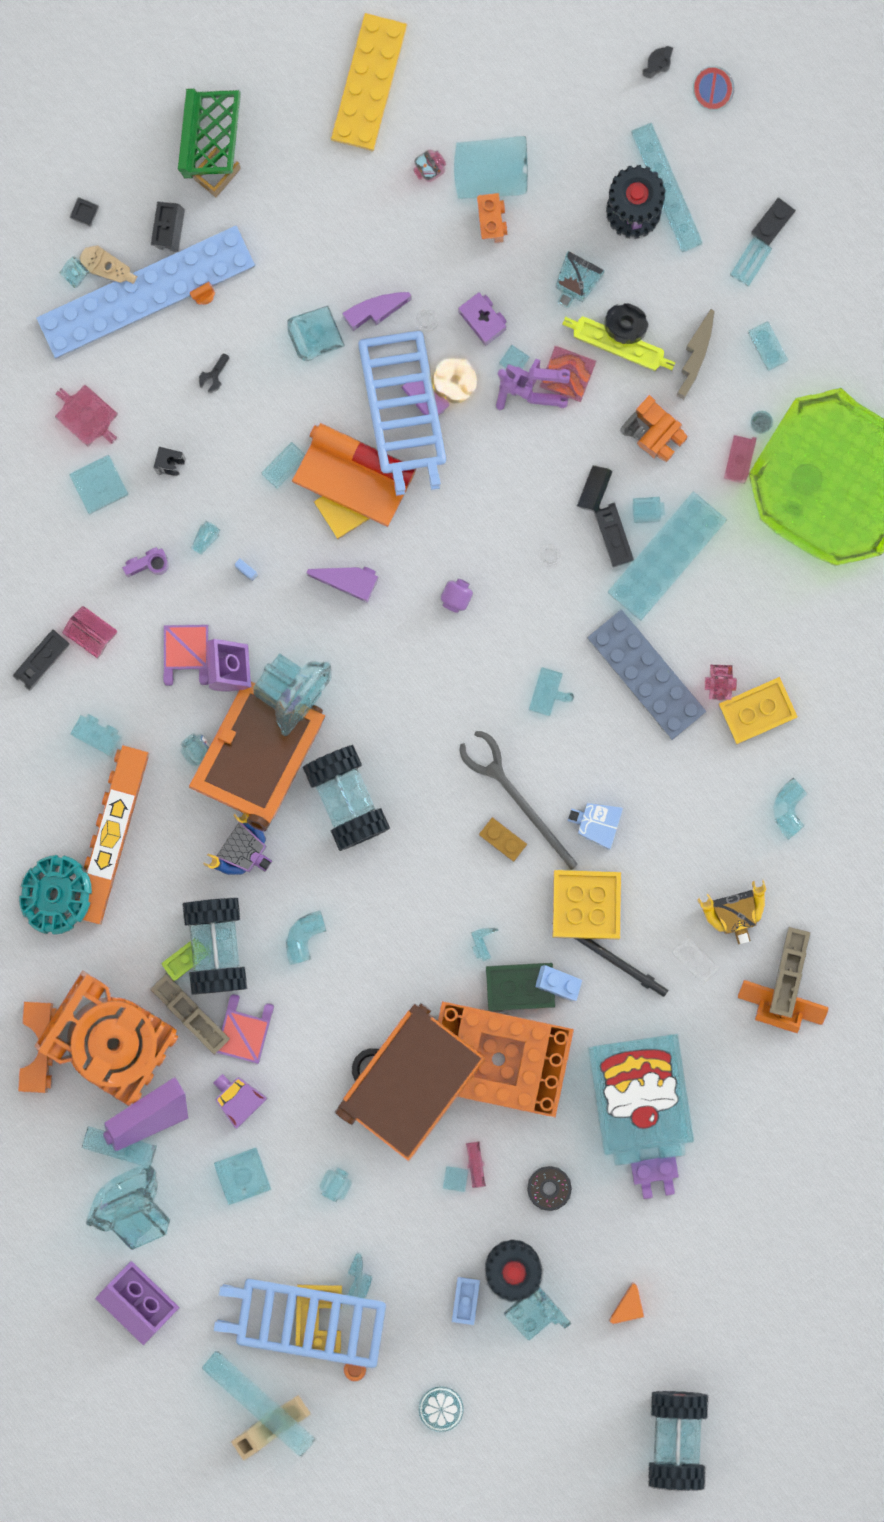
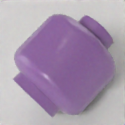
M459 578L457 581H448L440 597L443 602L442 606L455 613H458L459 610H466L473 596V591L468 588L470 584Z

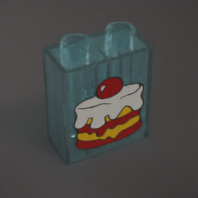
M678 1034L587 1047L603 1154H613L615 1165L641 1162L640 1150L658 1147L659 1159L686 1155L684 1143L694 1142Z

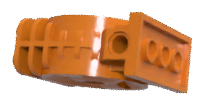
M82 970L36 1042L35 1048L59 1064L71 1061L76 1071L83 1078L122 1101L127 1106H130L140 1099L142 1095L140 1090L144 1084L147 1086L154 1076L152 1071L156 1065L160 1066L166 1057L164 1052L168 1046L172 1047L175 1044L178 1036L176 1035L177 1030L173 1026L125 998L111 997L107 985ZM103 992H105V998H100ZM82 996L91 1000V1002L83 1006L76 1013L75 1016L73 1015V1012L80 1003ZM120 1007H124L117 1018L104 1019L91 1029L87 1040V1047L92 1058L84 1069L83 1065L87 1060L84 1041L88 1029L98 1019L108 1015H115ZM142 1019L143 1025L139 1029L142 1036V1050L140 1056L138 1057L136 1062L128 1069L121 1072L111 1073L110 1077H105L109 1069L123 1068L127 1066L129 1063H131V1061L136 1056L139 1048V1040L135 1028ZM71 1021L67 1033V1042L57 1036H59L66 1023ZM111 1038L118 1039V1046L114 1049L107 1047V1042ZM68 1050L69 1055L63 1057L65 1052Z

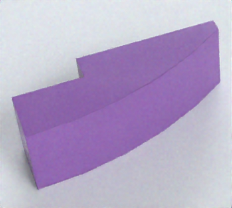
M409 292L380 295L354 305L343 312L342 315L353 331L370 319L378 325L412 300Z

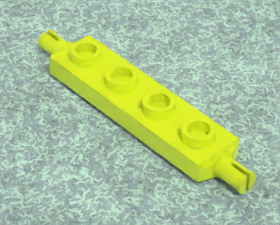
M565 316L562 325L574 329V338L652 371H656L660 366L672 371L676 363L664 358L663 349L640 340L633 344H622L615 341L608 335L603 324L584 316L578 322Z

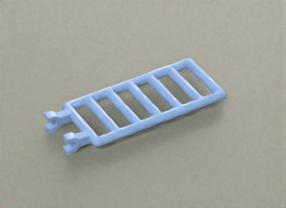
M412 331L361 339L358 342L381 471L383 473L392 472L396 496L405 494L406 489L402 471L427 467L431 490L440 489L441 483L437 465L445 464L447 459L423 332ZM416 340L418 352L370 359L368 347ZM414 361L420 362L422 373L378 380L373 379L372 368ZM419 381L424 383L425 394L377 401L375 390L377 388ZM427 402L429 415L381 422L380 409ZM431 423L432 436L385 443L384 430ZM435 444L436 457L391 464L388 462L387 451Z
M247 1279L244 1288L227 1284L220 1286V1296L242 1298L239 1324L218 1319L215 1322L214 1331L237 1334L236 1343L238 1345L369 1368L377 1366L386 1304L383 1301L255 1279ZM253 1288L266 1290L259 1339L246 1337ZM275 1292L288 1294L281 1343L268 1341ZM297 1296L310 1298L303 1347L290 1345ZM319 1300L332 1302L325 1351L312 1349ZM341 1304L354 1306L347 1355L334 1352ZM363 1307L376 1309L369 1358L356 1356Z

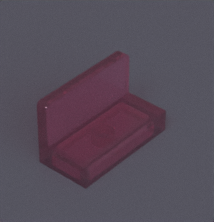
M737 435L733 436L724 479L743 484L746 483L757 437L749 439Z
M82 606L69 619L62 633L98 659L118 631Z

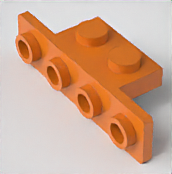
M743 981L738 998L758 1004L755 1020L797 1034L802 1019L823 1025L828 1013V1007L797 997L792 1018L770 1013L774 989L750 981Z

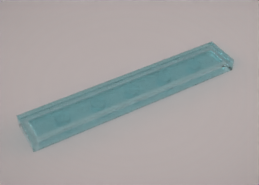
M652 122L632 130L631 134L645 167H650L652 172L656 171L658 177L663 180V186L666 190L663 209L681 251L685 252L702 245V239Z

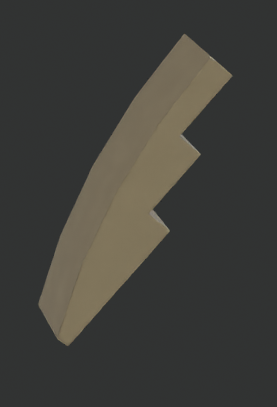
M710 309L686 347V350L692 353L681 371V373L687 376V379L679 389L677 396L683 400L694 384L706 355L715 312Z
M788 927L773 991L770 1013L792 1018L811 932Z
M167 974L150 988L167 1008L213 1054L230 1040L213 1020Z

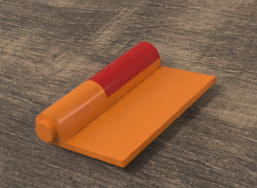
M325 424L314 425L309 436L313 438L311 445L292 482L388 527L404 495L396 496L392 472L383 473L381 471L377 449ZM387 454L389 464L403 462ZM416 469L402 471L406 489L405 493L415 475Z

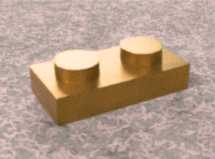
M493 817L479 833L480 837L513 862L527 846V843Z

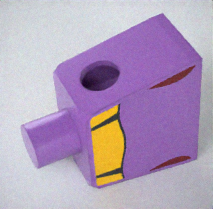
M221 1074L213 1082L222 1092L215 1100L236 1129L268 1099L240 1077H237L231 1083Z

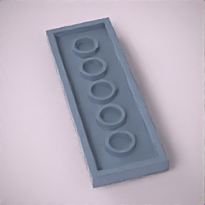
M622 609L587 637L671 740L707 712Z

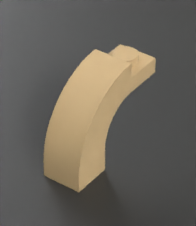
M297 1395L253 1424L232 1440L231 1443L244 1461L277 1436L308 1417L311 1413L299 1395Z

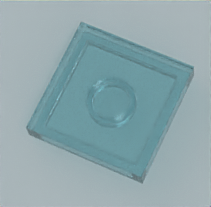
M109 455L69 474L89 514L129 495Z

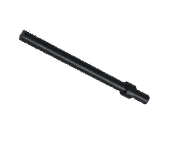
M574 938L641 982L640 985L646 989L650 988L662 997H665L669 991L654 981V977L640 972L592 939Z

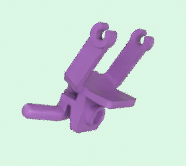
M535 359L529 372L509 364L506 367V371L504 369L498 371L500 379L496 402L498 410L504 409L508 393H511L513 396L519 395L531 404L551 405L560 408L568 406L567 395L533 392V386L537 380L568 383L570 380L569 370L540 369V360Z

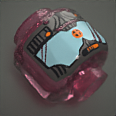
M429 149L415 158L414 163L416 167L413 168V171L419 180L424 178L427 182H432L444 174V166L447 163L438 150Z

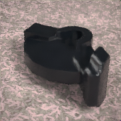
M666 46L654 50L648 58V68L643 69L642 75L646 78H652L659 72H667L670 69V59L674 47Z

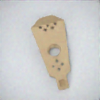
M98 245L85 248L79 257L85 272L119 283L128 281L134 284L138 277L130 273V267ZM112 263V267L106 270V266Z

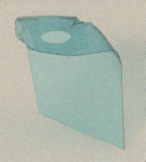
M526 136L456 142L454 177L458 199L477 198L478 195L499 193V196H518L527 193L528 162ZM525 165H526V173L523 172V167H524Z

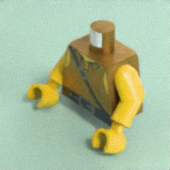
M762 880V886L756 887L755 881H753V890L717 900H712L710 895L706 894L708 897L706 902L703 903L700 898L697 901L703 909L707 922L719 932H724L725 934L735 932L739 945L751 941L747 928L757 926V922L761 920L765 907L766 885L764 880Z

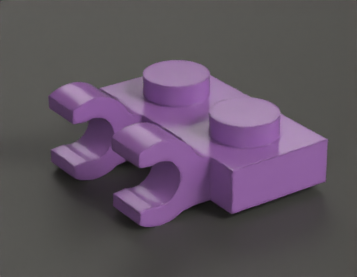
M675 1155L631 1162L634 1185L641 1184L643 1199L653 1198L650 1182L663 1180L666 1196L675 1194L672 1178L679 1177Z

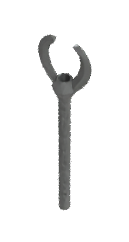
M476 731L474 735L483 738L490 746L494 761L487 767L477 764L468 756L466 745L462 743L459 750L463 762L471 770L492 777L501 783L503 788L572 870L578 865L577 862L505 776L501 752L495 739L488 733Z

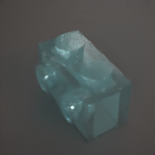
M89 714L86 717L80 715L70 735L112 757L122 739L121 736L117 735L119 730L108 724L104 728L98 724L99 719Z

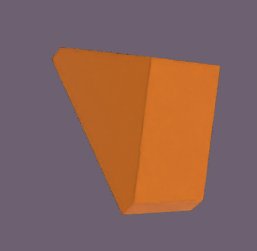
M631 1283L611 1315L609 1322L612 1324L644 1317L638 1287L635 1283Z

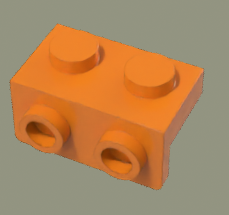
M499 193L478 195L481 238L483 240L494 238L495 243L503 242L504 235H507V224L502 222L501 214L505 213L504 200H500Z

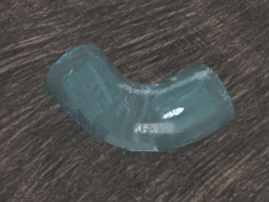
M794 778L788 781L778 792L773 806L774 820L788 840L805 826L796 815L795 809L798 802L808 794Z
M321 910L299 918L289 929L286 939V953L289 965L311 959L308 950L309 939L316 934L326 932Z

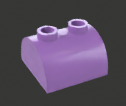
M219 639L209 640L206 643L209 688L224 692L250 688L248 644Z

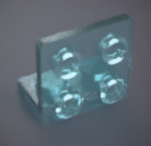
M540 1286L530 1298L520 1302L517 1301L504 1312L506 1318L527 1340H531L551 1322L554 1325L559 1323L564 1329L572 1324Z

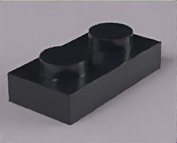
M778 197L752 230L751 234L769 247L796 210Z

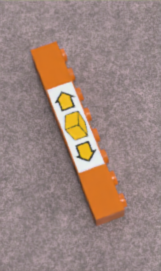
M122 745L121 750L117 749L114 762H117L115 771L111 770L108 779L111 787L109 793L105 792L102 805H105L104 812L98 815L96 826L99 827L98 833L92 836L90 848H93L91 857L87 856L84 864V869L87 870L91 881L92 894L89 895L90 907L83 920L102 924L150 753L124 745Z

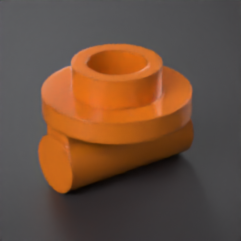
M207 282L192 290L190 295L198 305H207L214 299L215 291L211 283Z

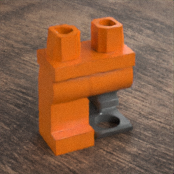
M648 395L623 424L620 431L624 436L638 438L637 445L649 453L652 458L655 459L657 456L661 460L668 462L675 453L667 446L670 440L681 447L688 436L681 429L682 424L663 410L655 402L656 400ZM638 417L650 428L645 430L643 426L639 427L636 418Z

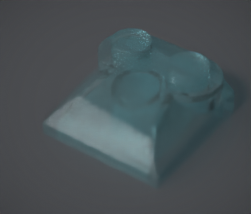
M329 306L318 308L287 320L288 334L297 355L304 361H311L315 357L345 346Z
M257 1147L214 1163L229 1205L272 1190Z

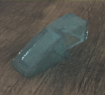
M87 1127L81 1148L145 1167H151L157 1145L138 1141L115 1151L111 1144L108 1145L104 1139L103 1133L105 1130Z

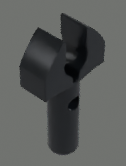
M223 353L211 372L205 373L202 371L199 376L201 389L205 382L212 378L213 384L210 386L208 393L219 390L222 383L219 381L218 376L230 359L227 354Z

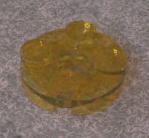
M453 358L442 361L436 367L432 377L435 393L440 398L443 397L451 403H461L467 400L474 392L477 383L476 374L465 359ZM452 376L459 379L458 385H455L454 382H449Z

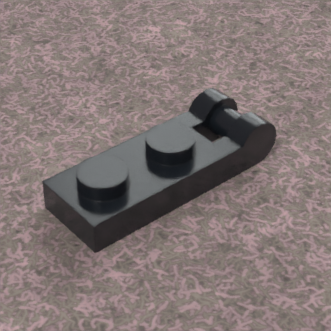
M615 502L608 504V507L602 509L599 507L598 511L594 512L612 567L634 561ZM611 515L613 521L605 523L604 517Z
M52 629L16 670L13 677L17 681L21 680L25 684L24 687L30 691L68 648L70 643ZM29 668L35 672L32 677L26 674Z

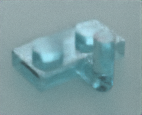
M541 667L529 707L530 711L550 716L555 699L566 703L573 702V693L558 691L563 673Z

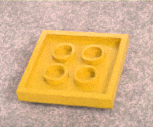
M554 870L552 938L619 940L621 872Z

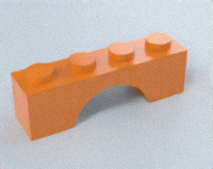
M24 1002L23 1024L31 1028L39 1039L57 1011V1008H53V1003ZM38 1051L35 1060L30 1065L20 1069L18 1091L47 1093L48 1088L51 1089L52 1075H49V1066H53L54 1060Z

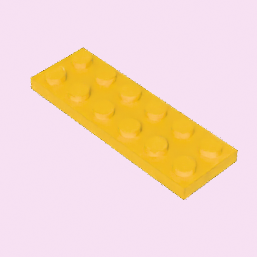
M368 13L364 14L331 141L374 151L405 37L406 23Z

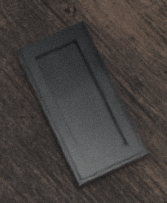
M592 465L577 507L597 512L613 471L608 468Z

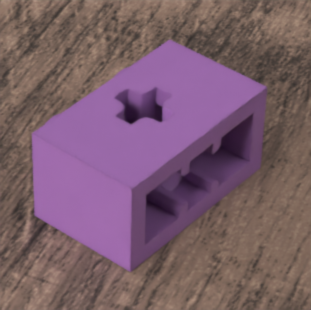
M478 292L458 308V312L481 342L487 346L506 331L505 323L507 321L500 312L496 314L492 309L493 303L486 294L482 296ZM481 313L484 316L488 314L487 322L485 320L480 321Z

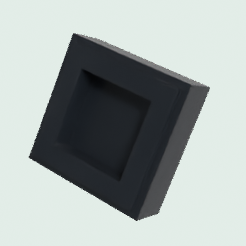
M78 197L70 219L91 227L99 205Z

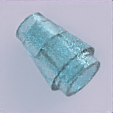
M206 520L204 524L200 525L191 548L202 555L219 537L220 529Z

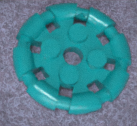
M51 855L37 861V865L26 872L20 886L22 887L21 896H19V905L23 917H27L29 920L28 924L32 928L44 934L51 932L53 935H58L72 930L77 922H81L90 907L89 895L92 894V886L88 873L82 870L83 866L79 862L65 855L62 857ZM60 866L59 872H56V868ZM42 872L45 876L40 880L39 874ZM73 874L76 876L74 880L70 879ZM53 889L58 891V896L55 900H52L50 897ZM76 892L81 893L80 901L75 900ZM37 907L40 911L35 914V908ZM71 913V916L68 919L64 915ZM49 916L53 917L52 924L49 922Z

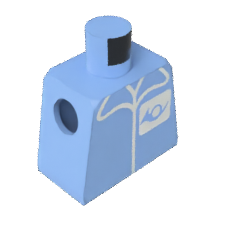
M587 803L584 812L571 808L568 821L580 825L578 835L610 850L623 808Z

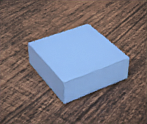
M240 558L235 563L236 569L251 581L258 575L254 569Z

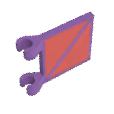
M164 625L163 681L166 686L173 685V670L199 669L200 684H209L206 652L208 625Z
M232 994L222 1026V1031L230 1040L216 1053L259 1064L274 1005L267 1003L264 1006L262 1018L237 1012L236 1009L240 996Z

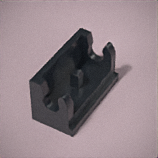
M157 201L151 238L152 246L160 250L167 248L173 252H179L185 209L180 204Z
M159 446L153 468L158 475L163 473L178 476L180 474L178 471H172L177 469L175 463L184 465L186 458L183 452Z

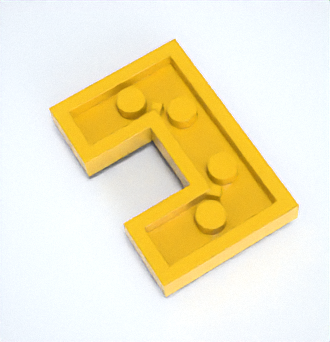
M297 1284V1287L342 1294V1285ZM297 1296L296 1346L303 1347L310 1298ZM319 1300L312 1349L325 1351L328 1330H319V1308H331L332 1302ZM337 1330L334 1352L340 1354L341 1330Z

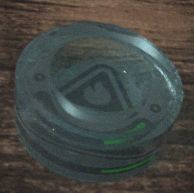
M758 411L752 416L750 425L756 433L764 434L771 429L773 419L768 412Z

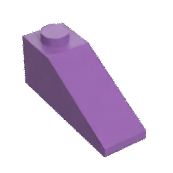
M365 566L363 569L358 567L308 569L306 573L307 576L368 603L378 581V576L375 575L376 571Z

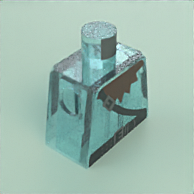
M567 251L556 282V289L562 291L557 302L566 308L570 307L574 298L583 302L603 278L605 270Z

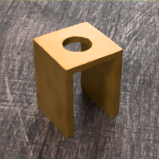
M215 147L207 157L211 160L220 151ZM205 159L198 168H202L208 161ZM236 161L233 165V173L225 174L215 187L202 178L203 175H193L197 183L217 198L240 171V163Z

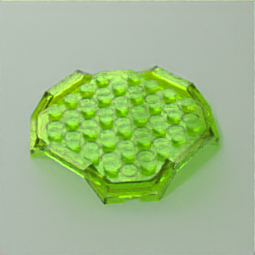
M842 388L795 398L748 474L759 520L785 540L811 556L833 566L881 556L884 552V418L858 403Z

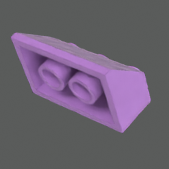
M132 1261L95 1298L143 1346L180 1308Z

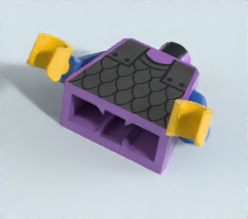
M243 813L241 817H237L234 814V818L239 821L216 856L207 854V856L212 858V862L210 864L203 862L204 866L218 870L226 875H242L246 871L250 872L254 865L266 872L272 860L262 854L267 847L265 845L266 837L264 832L253 828L247 823L249 815Z

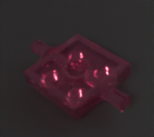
M84 385L72 396L64 391L63 388L56 392L55 395L65 403L63 408L55 415V418L87 447L101 436L108 440L110 444L116 441L117 436L109 431L108 428L110 423L118 416V413L88 386Z

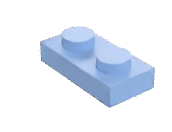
M544 965L540 967L535 987L567 1000L577 1001L582 980Z
M458 1277L452 1322L474 1325L480 1284L479 1279Z

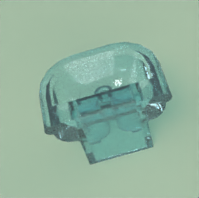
M280 653L271 664L268 663L265 666L261 678L253 687V691L257 698L276 710V722L281 728L282 735H289L322 695V691L332 679V667L327 661L322 663L311 661L301 668Z
M142 1165L108 1181L96 1194L86 1224L94 1226L101 1231H113L131 1250L165 1236L170 1218L154 1202L158 1190L157 1172L154 1167Z

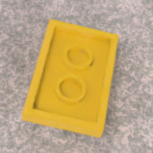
M780 677L718 704L736 745L798 718Z

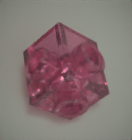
M710 664L709 677H705V690H709V699L731 700L732 691H736L737 678H733L732 665Z

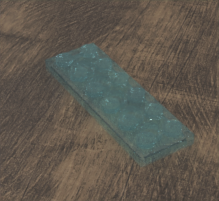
M693 491L607 593L642 621L724 525L727 519Z

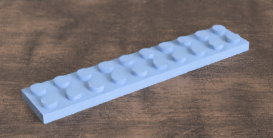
M236 225L132 273L138 276L134 284L128 281L122 283L112 282L36 319L56 359L190 297L192 290L207 282L214 286L255 267V264Z

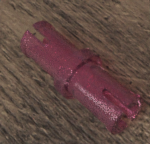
M480 1141L466 1143L469 1159L467 1168H470L472 1188L486 1186L483 1171L485 1162L482 1161Z

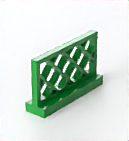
M195 88L186 89L178 170L184 179H191L193 175L233 173L241 97L239 90L197 92ZM234 97L233 104L227 109L221 104L226 98ZM212 98L215 102L205 110L202 107L203 99ZM220 106L224 112L214 119L210 113ZM229 115L232 118L231 124L224 129L219 123ZM208 116L213 122L203 130L200 127V122ZM215 126H218L222 132L212 139L208 133ZM206 136L210 143L201 150L198 147V142ZM224 136H227L230 139L229 144L222 149L217 143ZM215 146L220 152L210 160L206 153ZM202 156L208 161L202 168H195L196 162ZM225 156L227 158V167H217L215 163Z

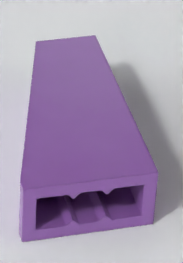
M176 1077L104 1122L105 1132L103 1136L108 1145L111 1144L114 1150L118 1151L188 1119L186 1095Z

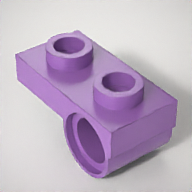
M157 547L145 552L146 556L140 559L134 557L126 561V566L122 567L126 576L129 578L147 568L155 575L166 573L169 563L163 548L159 550ZM155 559H162L164 565L161 569L156 570L152 568V562Z

